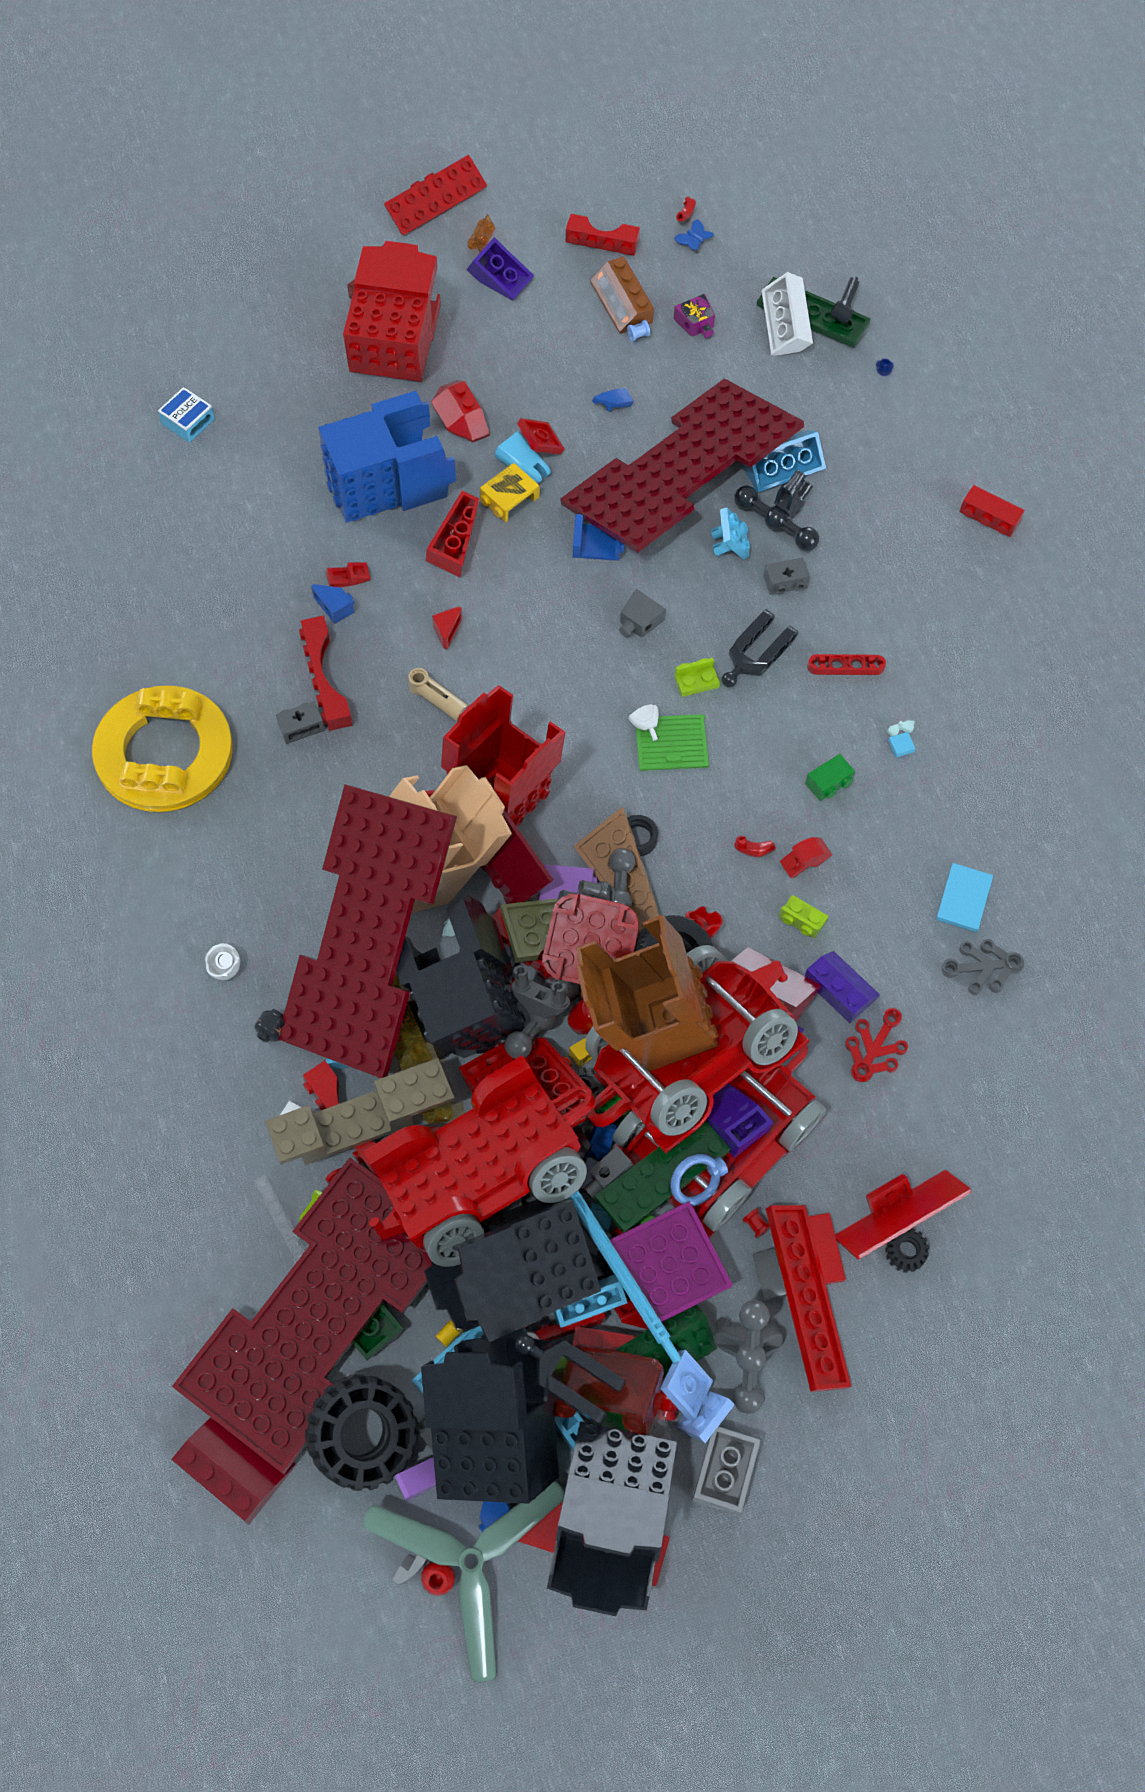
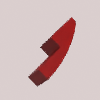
M348 562L346 567L327 568L326 570L328 584L332 587H348L370 580L367 562Z

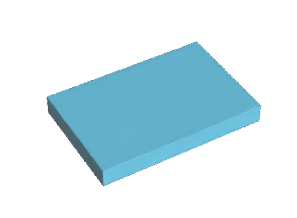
M952 863L936 920L977 933L993 875Z

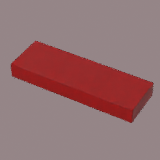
M830 1213L809 1216L825 1284L844 1282L846 1278Z

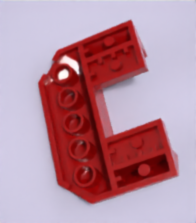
M545 1038L532 1040L533 1047L531 1053L525 1057V1060L550 1100L556 1099L577 1086L589 1088ZM504 1043L460 1066L459 1070L473 1094L475 1088L484 1078L515 1059L507 1054ZM580 1099L559 1112L560 1115L563 1116L585 1102V1099ZM587 1114L570 1125L571 1128L585 1121Z

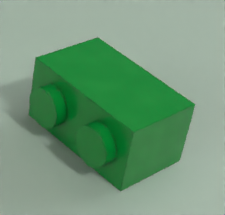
M838 754L808 773L805 784L817 799L822 801L825 798L833 797L840 788L850 786L853 782L855 770L841 754Z

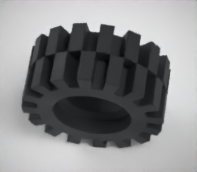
M914 1228L889 1241L885 1248V1252H887L886 1258L891 1261L889 1264L891 1266L895 1265L898 1271L902 1269L904 1273L908 1271L915 1272L916 1269H920L930 1253L928 1252L930 1249L929 1244H926L927 1238H922L923 1233L920 1231L916 1233ZM909 1242L913 1244L916 1249V1255L913 1258L903 1257L899 1252V1245L901 1243Z

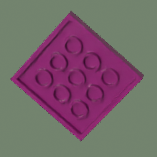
M690 1201L610 1239V1242L661 1322L733 1287Z

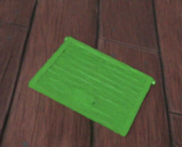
M706 715L658 716V723L654 728L658 738L656 741H653L649 730L645 731L636 728L639 771L709 768L704 725Z

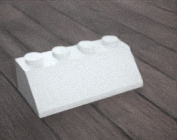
M786 272L762 289L771 355L773 356L800 352L813 344L803 278Z

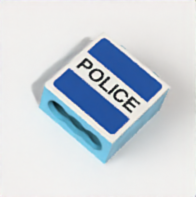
M184 387L158 410L161 424L189 443L215 420L212 406Z

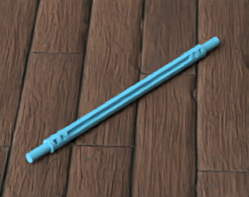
M576 1191L567 1199L573 1200L578 1217L657 1343L662 1344L674 1364L682 1358L670 1341V1334L579 1191Z

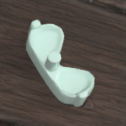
M914 720L900 721L899 724L890 726L887 733L891 737L898 735L899 730L911 733L915 722Z
M448 918L444 922L443 937L455 935Z

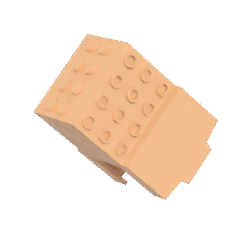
M467 765L452 768L430 797L425 790L417 792L413 787L419 779L418 775L402 778L389 796L457 816L434 904L415 899L412 913L449 904L480 866L486 865L512 834L502 816L505 806L486 777L479 780Z

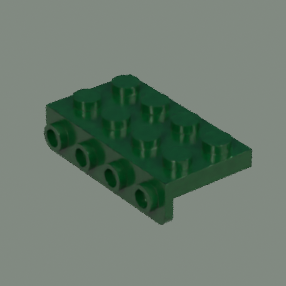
M698 1305L662 1322L671 1337L669 1339L677 1352L679 1350H686L696 1362L717 1349L707 1316ZM649 1329L616 1349V1354L623 1364L631 1388L637 1398L648 1393L658 1383L664 1381L673 1363L662 1344L657 1343Z

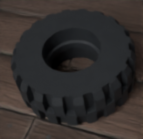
M354 1375L351 1378H341L337 1380V1384L334 1386L329 1385L323 1390L325 1393L321 1398L317 1397L313 1403L315 1407L312 1413H308L306 1420L308 1422V1429L305 1430V1439L308 1442L307 1451L309 1456L312 1457L316 1468L336 1485L343 1488H351L354 1491H362L364 1488L374 1490L381 1483L387 1485L394 1480L393 1476L397 1472L401 1473L405 1470L404 1464L407 1459H412L414 1455L412 1447L418 1441V1434L415 1433V1427L418 1426L417 1417L413 1415L414 1408L411 1402L405 1398V1394L391 1383L371 1375ZM357 1410H372L378 1414L382 1421V1435L378 1444L370 1452L363 1455H353L347 1452L340 1440L343 1423L349 1415Z

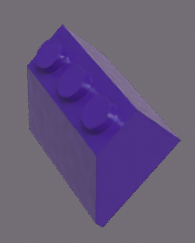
M834 951L821 956L806 970L805 977L821 984V988L817 993L849 1023L854 1021L880 997V994Z

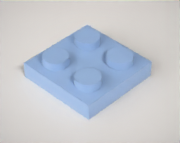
M679 1350L678 1353L682 1359L675 1364L672 1363L660 1389L688 1420L696 1419L713 1380L686 1350Z
M708 1391L696 1419L688 1420L682 1414L680 1421L675 1427L681 1433L706 1443L735 1404L729 1398Z

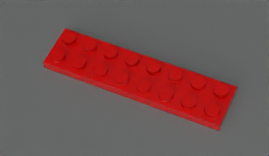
M771 1205L765 1209L810 1392L841 1390L852 1387L806 1205Z

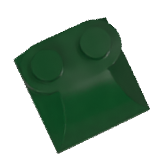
M382 1304L355 1339L353 1345L368 1361L388 1343L395 1341L404 1329Z

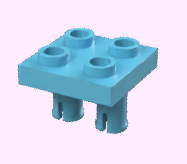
M727 507L721 509L722 524L711 529L712 537L715 540L723 537V541L713 544L715 555L720 556L732 550L743 560L749 558L750 543L747 538V524L742 522L736 513L731 512Z

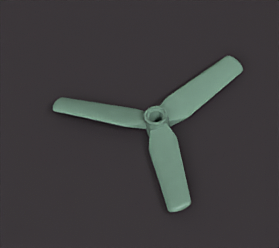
M554 1481L529 1504H518L484 1529L474 1546L465 1547L450 1533L376 1505H372L365 1514L363 1520L364 1529L438 1565L460 1566L462 1576L458 1592L471 1677L476 1682H487L496 1677L490 1588L481 1570L485 1561L505 1553L563 1501L565 1492L557 1481ZM468 1554H475L478 1558L476 1565L473 1567H467L464 1564V1558Z

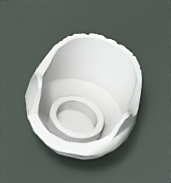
M221 943L213 946L205 958L206 970L214 979L229 980L237 974L240 967L238 952L228 944Z

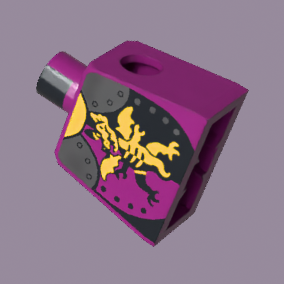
M705 294L674 307L673 319L690 336H696L700 333L705 338L712 336L714 333L712 328L714 327L715 314Z

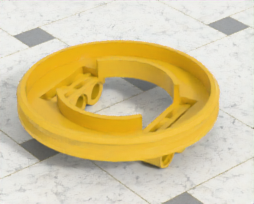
M179 686L143 688L121 699L109 709L100 721L92 744V758L95 770L106 790L120 802L130 807L150 812L178 810L206 797L224 778L229 768L233 751L231 732L227 720L219 707L201 693ZM146 716L190 721L191 727L200 738V747L195 760L187 769L183 770L177 766L160 767L156 764L140 765L135 762H127L126 750L128 743L136 731L148 724Z

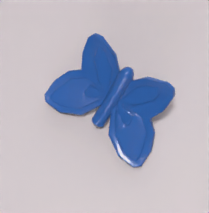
M696 219L692 222V232L688 230L687 234H678L674 239L679 244L688 245L690 249L697 250L700 243H703V239L713 237L714 233L705 231L702 222Z

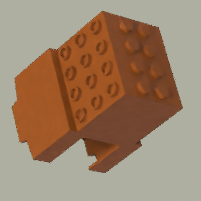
M663 915L643 922L644 927L659 943L631 954L613 959L596 941L576 948L579 963L576 968L584 1002L589 1008L595 1032L616 1051L627 1049L631 1056L635 1057L640 1065H644L649 1071L718 1047L715 1039L718 1038V1033L710 1020L713 1014L710 1006L706 1005L705 1001L707 992L704 985L700 982L702 977L698 964L694 965L691 956H687L682 937Z

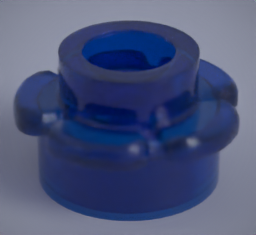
M886 358L878 360L876 362L877 373L882 376L889 375L894 368L893 362Z

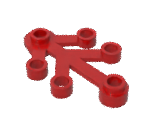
M890 1008L885 1011L883 1015L884 1024L874 1042L868 1029V1021L865 1019L857 1021L855 1030L861 1034L867 1052L865 1058L862 1059L858 1048L859 1040L856 1037H848L845 1042V1047L851 1052L854 1061L851 1067V1075L856 1081L867 1082L874 1073L882 1071L893 1073L896 1071L898 1061L894 1058H888L885 1062L872 1064L876 1057L893 1053L898 1055L906 1053L908 1044L903 1040H899L895 1044L882 1046L891 1028L898 1026L901 1021L902 1015L899 1010ZM888 1017H893L895 1022H890ZM864 1024L866 1028L861 1029L858 1025ZM853 1041L856 1046L852 1047L848 1042ZM902 1045L905 1050H899L897 1046ZM891 1062L895 1065V1067L890 1068L888 1067L887 1063ZM858 1070H864L865 1075H860Z

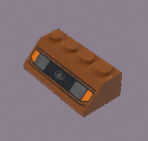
M625 257L607 261L593 276L590 283L619 334L627 332L628 325L633 326L641 323L643 320H646L648 325L652 324L654 307Z

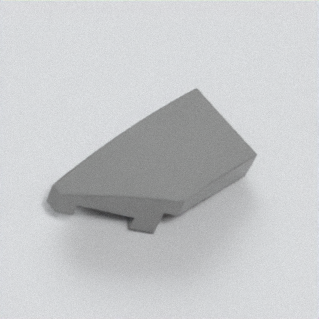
M408 1555L397 1570L393 1581L397 1584L407 1581L418 1572L427 1559L420 1555H417L414 1559Z

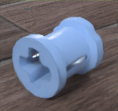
M646 320L633 326H627L630 340L635 341L636 338L650 336V327Z

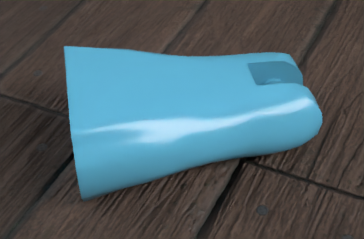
M519 431L499 445L495 451L494 456L496 459L508 467L515 463L537 484L542 481L541 475L546 478L551 474L547 463L537 452L529 447L528 441Z

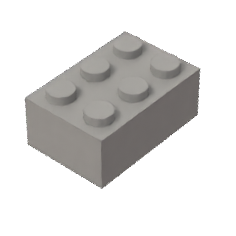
M717 1427L708 1440L692 1501L739 1516L743 1509L760 1440Z

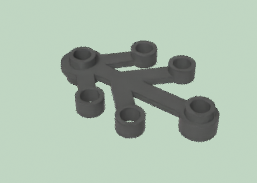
M990 939L983 940L980 945L981 951L976 949L969 941H964L959 948L962 955H971L979 962L959 964L955 959H947L943 963L941 970L943 975L948 978H953L958 973L982 971L976 980L972 981L968 986V991L972 995H978L981 992L982 985L994 969H1003L1000 975L989 984V989L994 993H998L1002 990L1003 983L1011 973L1020 972L1024 967V959L1019 953H1006ZM984 944H989L991 948L987 949ZM963 946H968L970 950H964ZM984 953H993L1000 960H992ZM1009 962H1015L1016 966L1011 965ZM946 968H952L953 972L947 971ZM993 983L999 984L1000 988H995ZM972 985H976L979 990H974Z

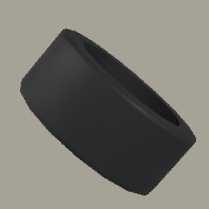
M643 815L627 817L631 828L642 827L650 832V840L643 845H637L640 856L651 853L658 840L656 824L649 817Z

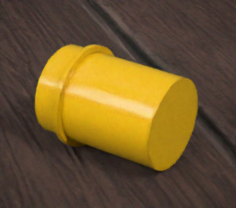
M451 1320L447 1321V1324L435 1335L436 1339L446 1348L458 1335H461V1332L456 1331Z

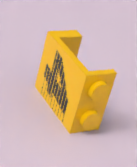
M515 463L480 487L481 503L484 506H488L497 518H501L505 523L508 521V511L524 499L529 497L536 501L540 498V486Z

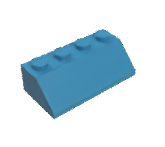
M807 430L795 434L751 468L744 465L745 472L755 490L761 492L786 483L797 469L805 475L826 469L818 431Z

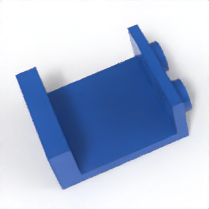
M575 514L572 558L619 561V553H623L624 544L594 525L583 524V515Z

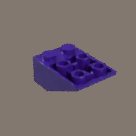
M729 1083L712 1095L714 1099L713 1108L706 1121L730 1147V1154L734 1158L769 1132L773 1121L758 1104Z

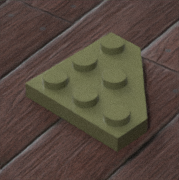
M558 898L501 905L500 912L516 962L537 960L544 951L552 910L555 903L558 902Z

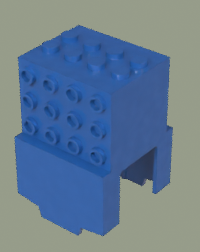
M417 391L371 404L372 411L318 427L325 468L324 472L328 480L326 482L327 488L330 493L333 492L334 504L336 508H340L346 523L369 515H375L388 509H394L397 506H401L402 510L406 511L447 498L449 484L456 481L454 457L446 458L438 436L422 440L423 430L430 426L428 402H421Z

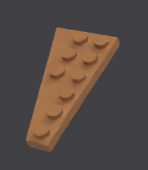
M621 807L573 847L589 868L594 869L593 873L599 881L609 882L612 887H614L615 872L609 867L608 859L610 854L618 848H626L633 853L635 865L630 873H627L626 891L632 898L631 909L637 914L639 920L638 932L645 928L643 922L658 917L660 914L625 810Z

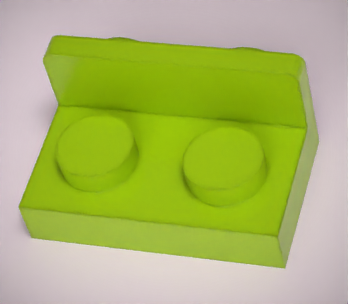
M702 658L696 662L682 663L675 667L674 679L681 697L720 687V682L714 669V658Z
M792 895L785 906H782L778 917L785 924L799 929L803 935L811 936L815 939L829 916Z

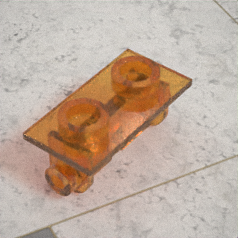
M489 214L486 215L485 219L478 221L474 234L467 241L469 249L478 248L479 252H481L487 245L495 230Z

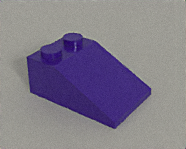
M495 237L466 269L480 283L512 301L534 277Z

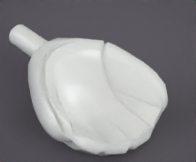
M656 705L642 706L629 715V721L636 728L645 731L649 730L653 741L658 740L654 730L657 726L659 715Z

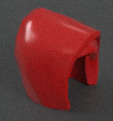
M584 999L579 1001L570 1010L567 1018L568 1026L579 1035H588L593 1027L590 1011Z

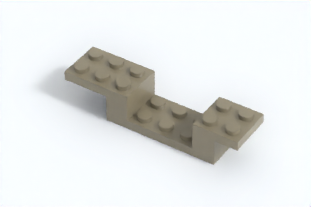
M439 1058L374 1081L376 1091L312 1114L309 1105L266 1120L265 1123L280 1165L301 1157L305 1165L311 1164L392 1134L402 1128L413 1126L412 1116L454 1101L453 1093Z

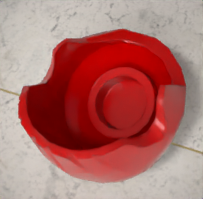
M704 906L694 911H688L685 914V918L698 923L706 931L710 939L718 933L723 923V918L717 911L708 913Z

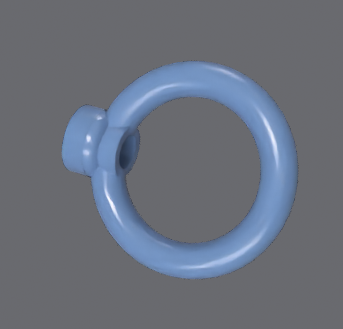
M695 1154L684 1159L676 1167L671 1178L670 1187L673 1197L680 1204L690 1201L692 1206L707 1201L718 1188L720 1176L728 1173L725 1162L721 1157L713 1159L705 1154ZM694 1164H706L707 1170L711 1175L709 1185L697 1196H685L680 1190L682 1175Z

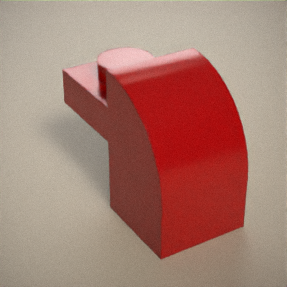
M811 837L792 847L793 851L781 859L780 863L789 877L795 878L809 866L818 867L832 856V853L822 838Z

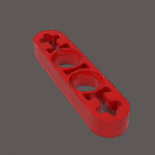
M815 654L809 658L807 668L810 673L815 675H880L885 669L886 660L881 655ZM838 661L842 664V667L835 668L831 663ZM854 661L860 662L862 667L854 668L851 663ZM814 662H818V665H820V666H819V667H816V665L814 664Z

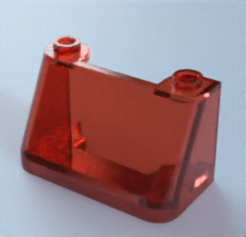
M586 1344L575 1345V1347L623 1378L626 1384L620 1393L616 1392L569 1360H567L561 1383L601 1410L622 1414L623 1425L628 1431L647 1435L663 1402V1391L660 1388L663 1384L664 1370L661 1363L656 1359ZM558 1398L553 1403L554 1416L571 1418L577 1412Z

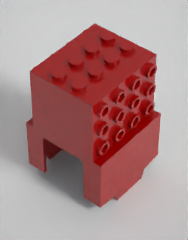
M385 241L383 246H363L354 280V292L343 332L349 372L422 382L430 344L434 338L441 307L440 294H437L436 301L431 300L438 269L437 256L419 252L418 245Z
M497 685L488 694L483 692L459 715L457 723L444 735L441 768L447 771L448 775L452 768L467 765L479 780L486 777L505 806L504 809L516 826H519L524 820V816L528 812L532 813L541 799L545 800L548 797L550 783L552 782L551 774L553 769L561 762L566 732L550 721L548 723L546 741L543 744L537 742L512 724L511 713L514 695L500 685Z

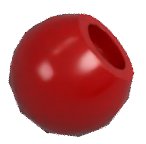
M432 1561L429 1562L421 1572L422 1586L431 1595L441 1596L447 1594L455 1583L453 1568L449 1565H438Z

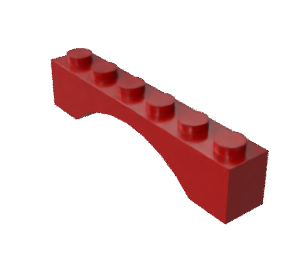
M322 615L300 620L302 628L298 630L301 641L305 640L306 645H303L305 657H310L307 665L309 673H314L315 676L311 680L314 691L318 690L319 695H316L318 707H323L324 712H320L323 724H327L329 731L353 726L347 699L330 686L322 671L325 651L330 644L325 617Z
M325 1060L303 1074L305 1083L302 1085L309 1095L314 1094L317 1098L315 1103L320 1111L339 1104L340 1084L336 1074ZM369 1141L352 1148L354 1150L352 1155L357 1163H363L368 1171L377 1176L363 1152L377 1143Z

